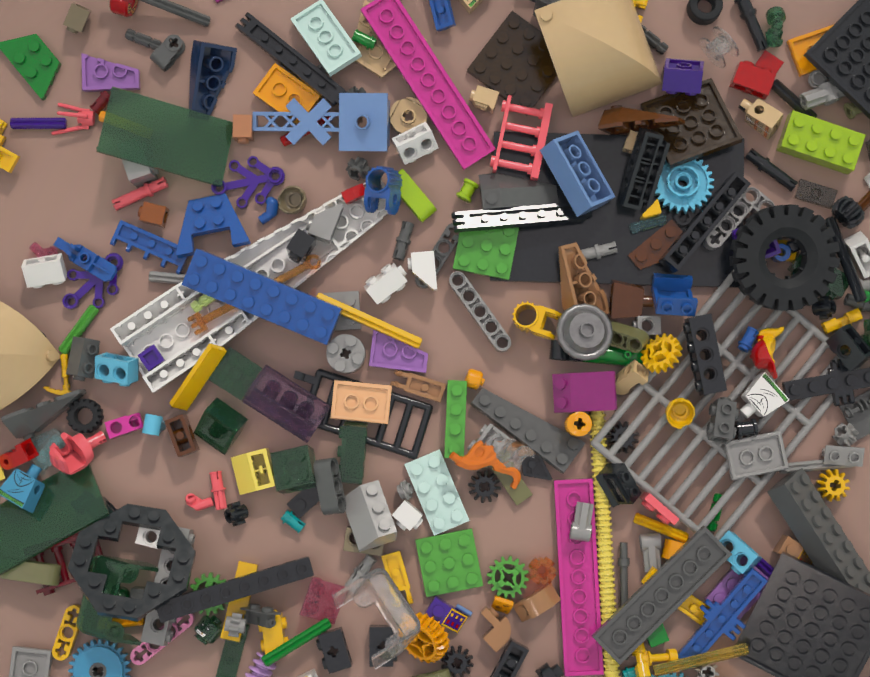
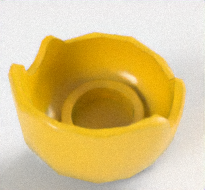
M676 398L670 401L665 409L666 419L672 427L682 429V427L692 423L695 416V407L687 399Z

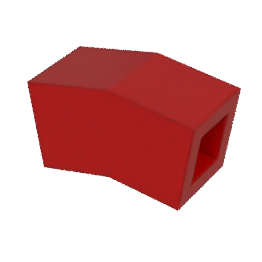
M363 183L341 192L345 203L349 205L364 198L365 188Z

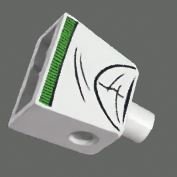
M761 372L741 395L746 404L739 411L746 419L753 413L758 417H764L788 402L789 398L766 372Z

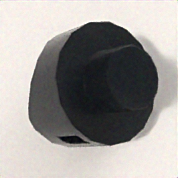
M546 662L535 671L539 677H562L564 675V672L557 663L550 667Z

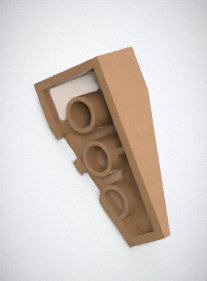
M577 242L559 246L563 311L573 305L586 303L597 306L606 314H609L610 310L606 294L598 286L595 274H592L589 270L588 262Z

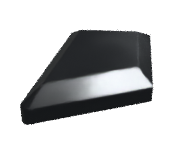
M535 454L520 456L523 476L552 480L542 458Z

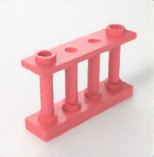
M508 95L507 101L503 100L501 111L504 112L496 156L492 155L490 167H493L492 173H496L497 166L527 172L530 175V180L537 181L543 157L540 150L545 146L553 104L545 103L544 108L536 109L511 104L512 96ZM512 111L536 116L538 119H542L541 126L535 128L507 122L508 112ZM505 129L535 135L538 138L537 145L529 146L504 141ZM501 148L530 153L531 156H534L533 164L529 163L528 165L499 159Z

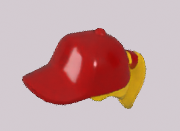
M783 326L759 331L757 343L753 346L750 355L754 366L757 369L768 370L774 380L778 377L773 359L776 345L775 338L783 332Z

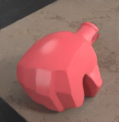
M102 431L87 439L81 433L71 436L63 432L60 436L65 446L59 449L55 443H52L49 447L50 462L65 474H75L92 462L94 458L92 449L107 442L106 437Z

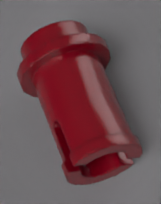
M106 90L103 93L100 92L101 95L90 105V108L98 115L109 102L112 103L113 96Z

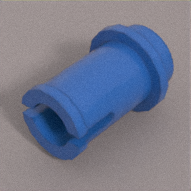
M748 326L741 341H738V349L747 353L749 350H752V344L759 331Z

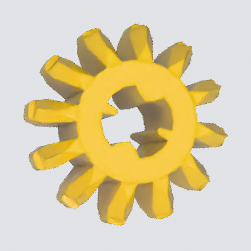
M827 469L826 475L823 473L819 474L822 481L816 480V483L821 484V487L816 488V490L823 491L821 493L822 498L827 497V501L832 502L833 499L840 501V496H847L844 490H850V487L845 486V484L850 481L849 479L843 480L845 473L839 474L838 469H834L833 472ZM830 483L836 484V487H830Z

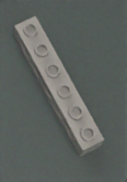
M179 527L191 546H193L195 541L194 530ZM161 550L154 580L155 583L166 584L171 570L170 563L173 561L175 551ZM154 609L146 615L141 642L160 646L168 645V642L170 643L173 637V631H171L172 623H175L176 619L164 622V628L160 630L156 625L159 619L157 610Z

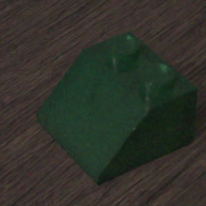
M216 398L205 409L194 434L225 455L242 432L248 419L219 398Z

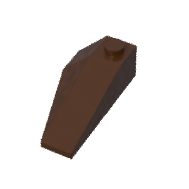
M614 105L611 106V109L604 110L598 129L610 135L629 133L630 130L638 132L639 127L651 130L683 125L685 120L676 116Z

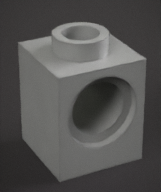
M637 316L635 321H632V327L642 329V322L647 321L651 325V329L646 331L648 335H661V316Z

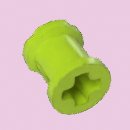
M464 178V184L461 190L456 193V196L465 202L471 203V197L474 191L479 188V185L470 179Z

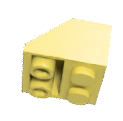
M269 448L231 457L240 495L277 486Z

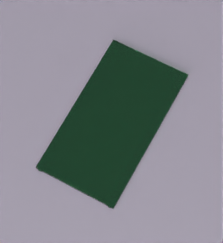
M112 86L96 152L218 187L222 186L232 139L233 122Z
M90 464L75 474L69 475L59 471L43 480L42 483L45 484V488L33 514L9 500L0 504V575L109 515V510Z

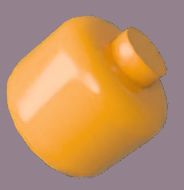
M475 369L468 370L465 377L468 388L477 390L480 385L483 386L485 379L481 371Z

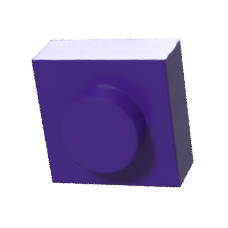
M154 344L138 354V357L149 372L166 361Z

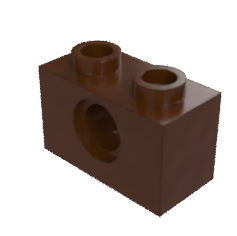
M181 414L164 421L178 457H184L200 450L186 414Z

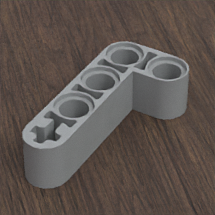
M755 187L747 188L704 239V247L708 250H716L725 242L732 233V230L741 223L749 212L757 214L761 210V205L773 207L775 204ZM746 193L753 195L754 200L752 202L746 199ZM735 207L740 208L741 216L734 214L733 210ZM722 222L729 224L730 228L728 231L722 229ZM718 233L720 236L715 240L714 244H711V238Z

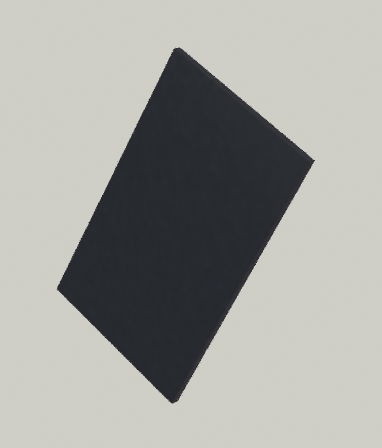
M495 131L494 147L496 150L493 151V156H496L500 132ZM504 132L503 140L533 146V144L537 145L538 138L535 135L521 132ZM547 133L545 146L553 139L568 133ZM580 134L612 189L615 198L602 207L593 210V216L586 218L584 222L519 227L509 280L490 277V281L561 283L559 246L577 242L580 250L594 247L595 244L599 246L615 241L616 246L609 249L617 248L618 253L601 256V259L593 258L587 260V266L591 273L595 274L597 284H611V280H617L634 285L652 286L654 273L690 275L693 278L692 287H719L734 269L733 266H730L729 256H733V250H730L732 233L716 250L706 249L702 242L679 271L675 273L670 272L661 263L639 270L630 260L628 254L671 219L674 221L676 209L669 212L670 207L666 206L663 208L664 202L661 201L659 204L662 213L657 217L642 221L640 217L649 206L643 203L641 210L622 206L617 199L631 154L622 151L627 135ZM744 138L742 143L696 159L697 162L703 160L702 166H709L707 172L712 171V176L709 177L714 179L713 184H710L714 186L713 191H709L712 193L711 197L734 172L737 171L744 177ZM501 148L499 159L529 165V163L533 164L534 156H531L530 153ZM542 157L537 181L556 185L558 203H569L544 157ZM497 166L496 173L530 180V175L527 172ZM685 181L678 182L682 187L688 185ZM654 196L652 204L658 199L659 196ZM695 207L694 213L691 212L692 220L700 212L701 209ZM735 207L733 210L734 214L741 216L740 208ZM681 213L678 217L679 221L682 220L683 223L688 218L687 215L684 216V213ZM743 220L735 229L743 225ZM727 222L721 223L722 229L728 231L730 228ZM678 226V227H679L682 231H684V229H685L687 226H684V227ZM717 233L713 238H711L710 243L714 244L715 240L720 235ZM733 281L728 288H738L740 284Z

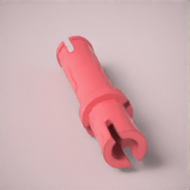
M163 176L151 183L146 182L144 186L113 199L112 204H115L113 206L118 211L145 197L154 196V193L168 188L169 185L168 183L166 184L167 181Z

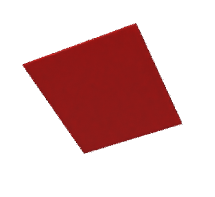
M765 50L755 65L759 68H768L772 70V73L776 74L784 62Z

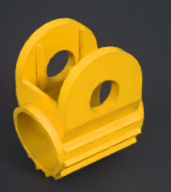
M527 301V303L517 304V307L514 308V313H512L514 316L512 320L516 327L520 328L521 332H531L535 336L555 340L556 336L551 334L552 332L544 330V325L547 317L558 320L562 313L544 306H535L534 303L531 304ZM523 310H534L537 315L532 324L526 326L519 324L518 317Z

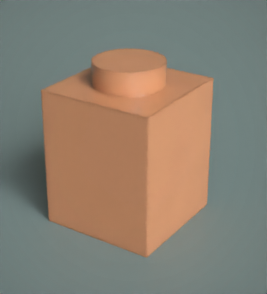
M233 114L232 137L239 144H249V141H254L252 115Z

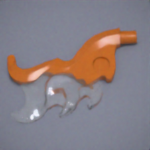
M500 433L490 435L485 444L481 440L476 442L465 456H459L455 452L450 454L449 458L457 466L464 469L478 470L490 465L494 471L512 476L513 482L510 485L512 489H516L521 480L519 471L523 460L528 456H531L533 459L535 458V453L530 447H512L511 443L515 442L516 439L507 438L497 441V438L501 437Z

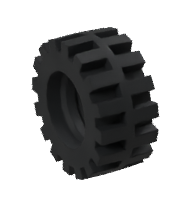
M80 399L74 401L69 406L70 409L67 410L68 416H66V419L69 421L68 425L74 431L91 433L102 425V419H104L103 409L100 408L101 406L96 401ZM83 408L90 409L93 414V418L88 424H82L78 420V413Z

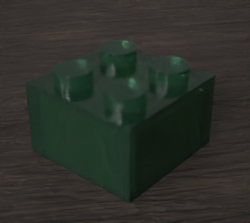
M229 347L208 380L239 400L244 401L265 369Z
M304 445L270 453L277 492L287 494L317 487L313 469L315 454L312 447Z

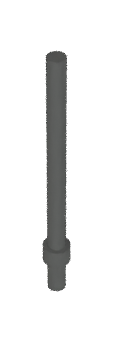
M620 542V558H618V566H620V607L628 600V566H630L628 542Z

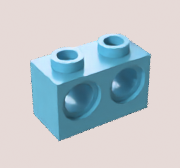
M108 352L95 356V379L102 380L103 383H119V386L124 387L138 381L139 358Z
M730 530L719 540L725 547L728 543H732V555L727 561L732 564L730 568L738 575L741 573L745 575L751 567L754 568L762 559L758 553ZM742 556H746L748 558V562L745 566H742L740 564V559Z

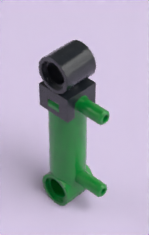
M551 340L549 359L627 366L634 360L642 364L643 361L640 357L643 354L641 351L632 353L610 346L605 354L597 359L583 361L572 358L565 353L558 340Z

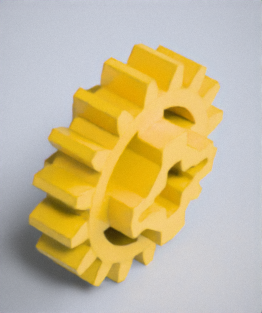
M663 333L662 337L656 335L655 340L650 338V344L645 346L646 350L641 351L643 354L640 357L643 361L642 364L650 372L656 371L659 374L661 370L667 372L668 367L673 369L674 362L679 363L677 357L682 356L680 351L683 348L676 337L674 338L672 334L667 336L666 333Z

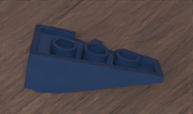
M198 40L193 41L190 64L189 118L208 121L218 101L217 97L221 89H224L225 81L234 68L237 48Z

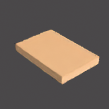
M334 380L330 418L388 424L392 386Z

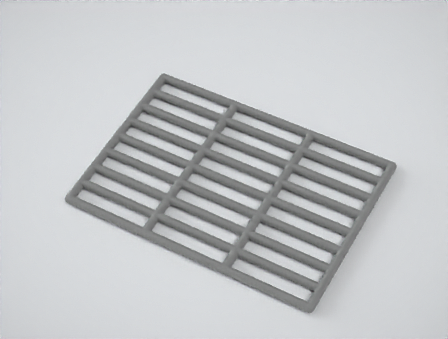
M732 273L727 276L695 316L705 315L733 283ZM741 291L714 322L715 333L747 295H744ZM754 304L722 344L718 343L720 357L723 356L730 362V365L724 371L725 382L736 368L745 375L728 396L731 401H735L747 385L754 380L760 369H757L755 366L749 369L742 363L751 350L748 353L740 351L735 357L727 349L762 308V305ZM774 310L757 331L770 328L783 311ZM788 310L786 312L793 318L786 325L783 332L775 339V351L798 323L803 325L807 331L776 368L777 379L813 335L822 342L792 379L798 380L803 379L826 349L830 348L826 343L829 337L797 310ZM684 331L677 337L680 345L686 339ZM696 332V334L701 338V334L699 332ZM757 336L752 344V348L757 343ZM689 354L658 391L649 384L657 373L656 371L653 373L649 371L648 382L644 385L639 383L592 439L591 446L612 464L623 463L615 454L658 402L665 408L670 401L664 395L691 364ZM837 355L833 359L836 361V364L837 360L839 359ZM830 364L825 368V370L821 373L820 376L828 375V368H831ZM707 370L704 371V377L708 373ZM694 378L677 398H688L695 389ZM645 390L652 396V399L608 450L600 442L642 391ZM716 393L707 394L702 397L695 406V416L692 423L682 427V429H676L639 475L631 470L630 467L668 422L665 413L624 462L635 483L646 493L653 495L694 533L703 525L707 527L746 479L734 480L698 526L689 519L729 470L723 443L708 440L709 434L706 433L708 422L703 428L694 422V419ZM832 394L827 396L810 419L806 418L801 413V410L812 397L800 399L795 407L789 402L782 405L789 414L775 431L781 430V434H783L795 418L804 425L785 448L787 458L833 403ZM777 409L758 420V433ZM739 413L738 418L735 421H739V423H741L744 421L745 417L741 413ZM689 427L697 435L654 488L651 487L644 480ZM704 440L711 446V449L671 498L667 500L660 494L661 490L701 441ZM718 452L726 461L682 513L674 505ZM777 471L766 473L762 478L757 475L748 477L756 485L715 534L718 540L731 529Z

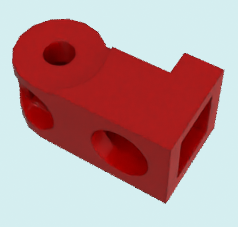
M31 438L15 445V449L0 456V465L3 469L10 470L38 456L39 454Z

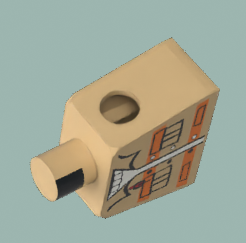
M744 99L738 107L746 113L744 121L768 140L781 124L783 113L761 99H757L754 103Z

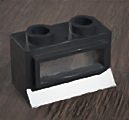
M608 463L596 476L612 507L620 504H634L642 494L625 463Z

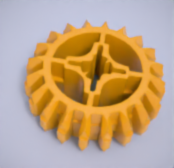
M419 612L417 614L413 613L403 621L399 628L400 633L398 636L401 638L400 643L404 644L403 649H407L409 654L414 656V659L419 658L421 663L426 661L429 664L443 658L448 651L450 640L447 637L449 633L444 631L445 627L439 624L440 621L434 620V616L430 618L427 613L423 615Z

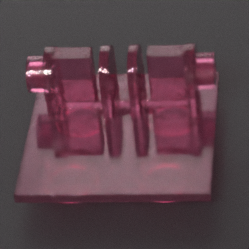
M312 577L299 615L320 621L327 618L331 624H335L347 587L324 581L318 577Z

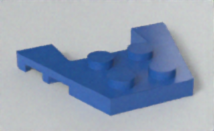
M226 193L188 201L176 250L178 258L194 255V237L226 230L231 231L233 247L251 244Z

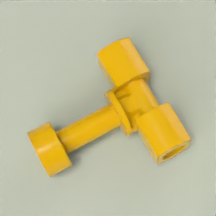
M859 308L845 313L841 318H833L821 323V327L824 333L828 334L845 325H852V323L863 319Z
M643 642L632 653V656H636L637 661L635 666L636 677H651L649 667L652 665V662L666 661L668 665L678 663V653L675 648L666 649L665 653L651 654L650 651L645 650Z

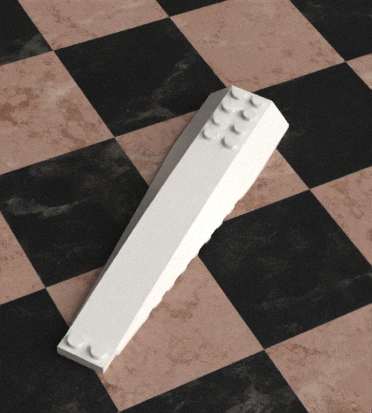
M381 180V186L384 188L385 184ZM341 194L324 203L319 208L313 209L299 219L293 220L290 224L275 230L270 235L257 240V242L244 247L239 252L224 259L296 288L380 222L388 214L387 210H385L386 199L379 198L378 210L374 213H368L365 210L364 198L347 205ZM338 204L343 205V212L331 243L328 244L315 239L316 246L305 263L300 261L298 264L291 260L286 247L298 228L308 234V230H306L309 219L313 220L315 214ZM181 282L110 328V330L130 357L139 358L138 354L153 344L166 361L150 372L139 358V371L154 393L192 368L209 343L221 347L224 346L259 317L217 299L208 306H203V309L196 313L190 304L195 300L198 301L199 297L203 294L183 286Z

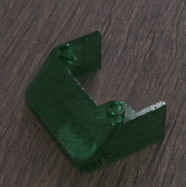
M98 555L93 558L89 572L108 575L104 594L118 596L120 584L134 582L138 577L139 569L158 572L159 568L148 562ZM83 594L76 623L78 630L84 634L110 642L140 646L141 641L130 634H124V627L119 622L112 621V617L97 615L93 606Z

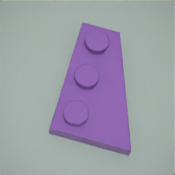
M81 53L82 91L140 90L139 69L118 63L115 64Z
M373 329L369 366L426 373L428 353Z

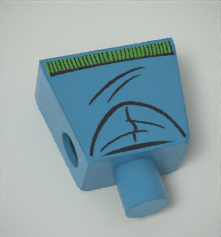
M32 463L26 473L18 468L15 469L0 487V495L33 514L45 488V484L37 480L42 468Z

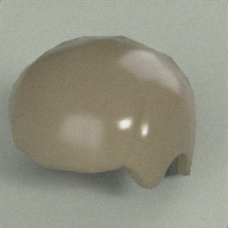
M289 185L278 196V207L286 214L300 213L307 204L306 194L298 186Z

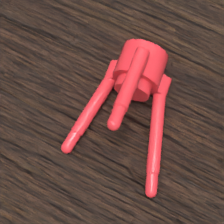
M58 103L59 107L78 111V113L58 111V115L77 117V121L81 125L52 131L51 134L56 135L82 129L89 130L90 126L95 124V112L90 109Z

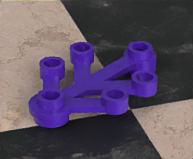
M251 156L247 160L249 167L257 168L264 173V175L257 176L241 166L237 160H232L229 163L230 170L238 172L246 178L226 183L218 179L212 183L211 189L216 195H221L228 190L247 187L243 195L236 201L239 208L245 209L248 206V200L258 185L266 183L261 193L255 196L257 204L264 205L273 186H278L284 182V171L279 167L269 168L261 163L257 157ZM252 159L257 160L255 165L250 164ZM237 163L238 168L232 169V164ZM274 174H279L277 180L272 179ZM219 185H222L223 190L220 192L217 191V187ZM264 196V201L259 202L258 197ZM240 200L246 201L244 206L239 205Z
M111 253L104 258L110 263L113 260H117V272L122 269L124 261L119 254ZM70 269L67 272L68 279L72 281H77L78 279L89 280L74 294L69 293L63 297L62 302L66 308H77L80 303L79 300L94 286L95 298L92 302L93 306L99 309L105 306L103 280L88 271ZM72 272H76L75 278H71ZM117 273L107 286L108 294L113 296L119 293ZM112 286L116 287V291L114 293L110 292V288ZM74 298L75 303L73 305H70V299ZM98 299L102 300V304L100 306L96 305V301Z

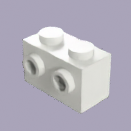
M62 253L25 259L21 266L27 288H41L47 284L59 285L66 281L67 270Z
M406 499L392 514L397 519L396 524L404 531L406 528L409 531L412 528L416 530L423 522L421 518L423 513Z

